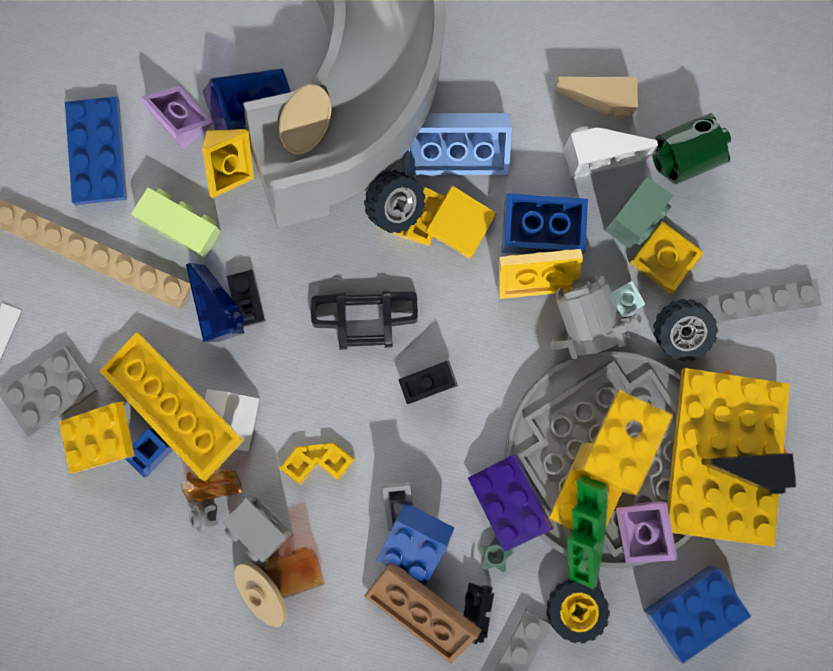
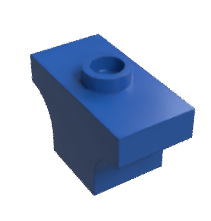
M151 428L147 429L132 444L135 456L125 460L146 478L173 449Z

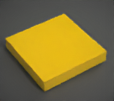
M451 186L425 232L470 259L497 213L456 187Z
M661 221L629 263L671 295L704 252L665 222Z

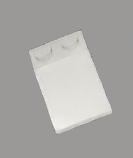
M585 126L575 129L570 134L563 152L570 177L573 179L646 161L658 146L657 140L598 127L589 129Z

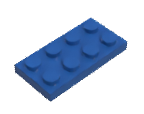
M115 96L65 102L72 203L74 205L127 200L119 99Z

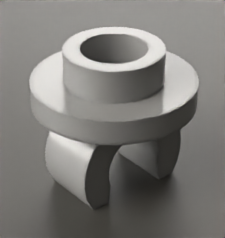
M200 504L194 505L193 511L189 513L191 526L195 527L198 532H202L206 526L217 525L218 520L209 521L207 519V513L216 510V506L210 505L202 508Z

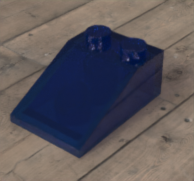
M283 68L211 78L203 90L215 130H247L244 103L291 92Z

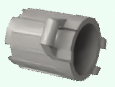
M594 275L572 281V287L566 292H563L562 287L556 290V301L567 333L555 335L550 343V347L553 350L568 348L572 359L578 358L577 355L598 353L616 345L619 348L629 343L628 338L631 337L629 331L639 328L642 320L639 314L635 313L632 316L619 318L609 284L604 280L603 275L600 276L598 281H596Z

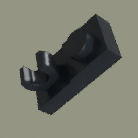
M248 270L226 276L239 328L266 322L254 271Z
M449 361L398 379L407 405L458 386Z

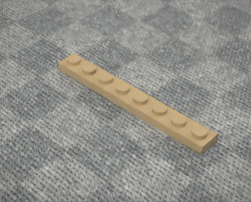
M4 200L0 201L1 229L182 310L193 287L191 284Z

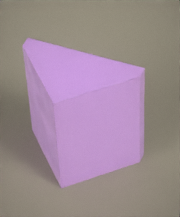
M180 86L145 95L141 98V102L183 150L213 124Z
M651 501L616 508L626 563L677 560L666 502Z

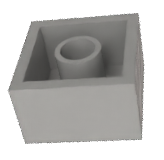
M255 496L246 498L222 522L226 527L225 533L235 542L240 540L247 547L244 550L245 553L255 562L258 560L262 563L265 562L293 534Z

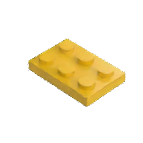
M581 249L499 257V298L554 294L560 287H562L563 292L568 291L572 287L571 282L580 279L583 260Z
M123 402L112 403L59 421L69 474L79 473L135 456Z

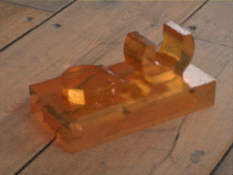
M235 470L220 471L217 474L211 475L207 481L200 478L194 479L193 474L188 472L186 476L187 481L181 482V491L188 503L242 493V483Z

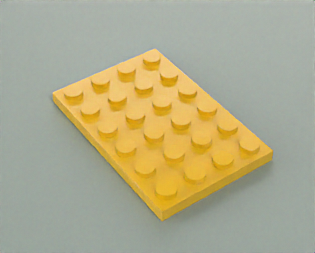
M688 368L681 370L667 500L672 533L775 547L780 494H769L768 489L756 488L701 464V459L784 453L789 383Z

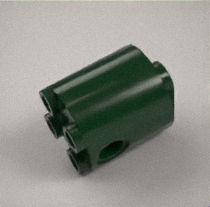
M712 113L661 133L655 138L658 146L655 148L656 153L652 157L654 166L660 174L673 184L684 182L724 165L731 160L728 151V143L731 142L730 133L725 127L721 129Z

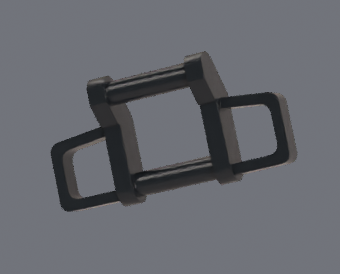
M382 291V294L365 295L337 293L313 296L311 298L312 326L314 328L338 329L339 350H348V347L385 345V348H393L392 326L415 324L418 321L417 294L415 292ZM391 300L412 301L413 314L406 317L391 318ZM337 303V321L318 320L317 305ZM383 304L384 335L347 336L346 306Z

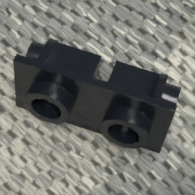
M469 582L465 595L463 616L481 629L479 636L472 643H484V639L488 638L490 617L482 616L483 611L491 612L495 593L492 592L493 587L479 586Z

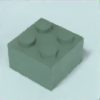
M646 177L604 231L628 249L634 244L640 246L656 228L652 224L656 225L672 207L668 202L673 195L649 177Z

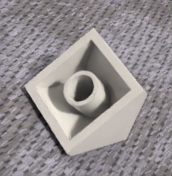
M207 389L205 400L244 439L236 450L250 452L260 399Z

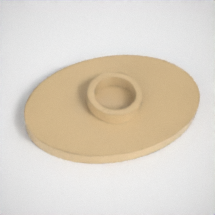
M307 84L300 87L290 96L282 110L279 121V136L283 146L292 154L300 155L309 152L318 145L327 131L331 117V102L327 92L322 87L316 84Z
M250 562L239 564L234 572L235 582L239 593L249 609L265 624L271 627L281 626L287 619V610L282 595L274 582L255 564Z

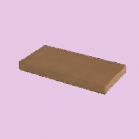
M391 562L364 595L370 602L451 664L481 632V629L402 568L397 567Z

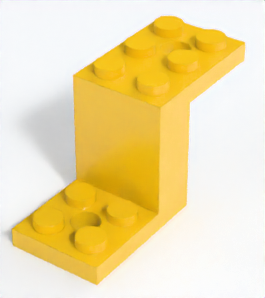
M618 390L594 443L581 444L548 516L549 519L573 530L572 509L578 503L577 480L581 475H585L608 483L607 527L622 492L638 494L673 415ZM629 421H636L640 426V433L634 438L630 437L626 432V425Z

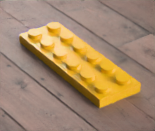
M138 332L100 370L101 374L201 480L207 481L244 441L223 417Z

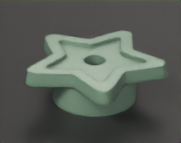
M497 537L493 539L490 546L478 547L479 552L484 557L483 570L496 567L502 572L506 571L505 561L513 554V550L510 549L504 552ZM493 553H497L498 556L494 558Z

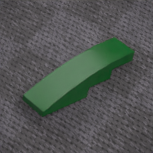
M581 475L577 480L578 503L572 509L573 531L567 537L569 579L594 589L597 585L605 540L608 483Z

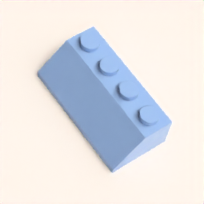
M428 113L414 142L405 153V173L407 175H509L512 132L510 114Z

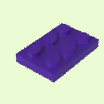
M513 454L468 477L504 552L554 529L517 454Z

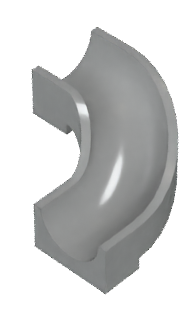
M317 0L331 35L325 60L315 78L310 82V84L322 87L327 92L331 102L330 122L322 140L312 150L300 155L290 153L283 146L279 136L280 116L287 100L294 92L244 103L251 152L277 228L329 215L330 205L350 199L368 189L371 182L378 175L390 171L406 153L425 122L438 84L446 26L445 0Z

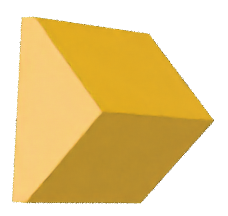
M212 130L206 132L202 152L210 197L214 198L255 179L248 130Z

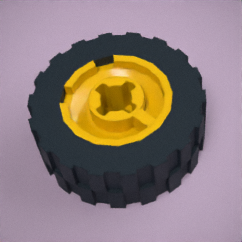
M566 580L562 584L559 583L554 591H551L550 598L546 604L548 607L546 613L549 623L563 639H567L571 643L580 642L584 644L590 640L594 641L598 635H602L604 628L607 627L609 623L608 616H610L608 601L597 587L592 589L576 581ZM575 605L582 607L583 611L579 616L573 614L576 609Z

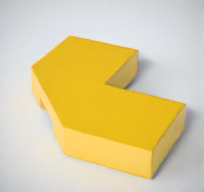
M334 442L295 447L279 469L301 485L317 464L336 480H339L355 459Z

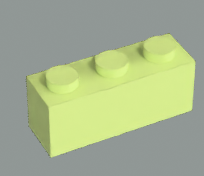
M147 188L131 215L143 224L199 256L206 258L221 233L217 226H215L217 222L205 214L199 217L193 213L194 208L180 201L179 205L170 200L172 198L171 195L159 188L156 192Z

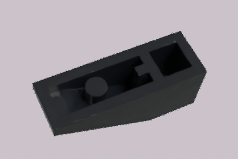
M793 453L701 459L702 465L756 488L768 489L769 494L786 493V488L796 487Z

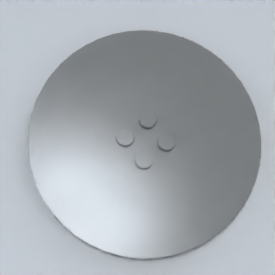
M604 350L589 355H578V358H570L543 374L525 393L510 422L505 445V458L517 454L547 516H549L581 444L594 443L618 390L672 414L673 416L638 494L622 492L606 527L600 567L628 568L651 563H626L616 508L651 501L667 503L681 375L660 361L634 352ZM629 421L626 425V432L630 437L634 438L640 433V426L636 421ZM550 519L554 529L539 537L549 546L568 557L567 537L573 530ZM672 533L675 550L686 543L692 536Z

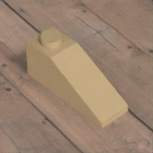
M558 77L555 85L556 92L606 116H614L616 119L629 118L633 116L638 108L637 77Z

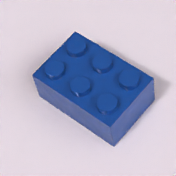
M507 193L504 202L502 253L535 254L538 252L546 253L581 249L583 255L586 252L588 199Z
M711 565L643 610L674 658L682 664L751 617L721 570Z

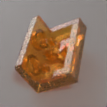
M302 547L292 551V556L283 559L281 556L273 557L265 561L266 565L259 567L274 582L283 599L325 585L318 557L313 549L308 550L307 547Z

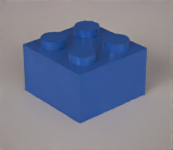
M405 502L376 561L386 566L391 562L426 586L448 547L455 527Z

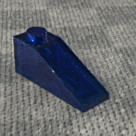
M195 263L186 264L203 342H220L245 334L243 328L244 321L238 306L207 266Z

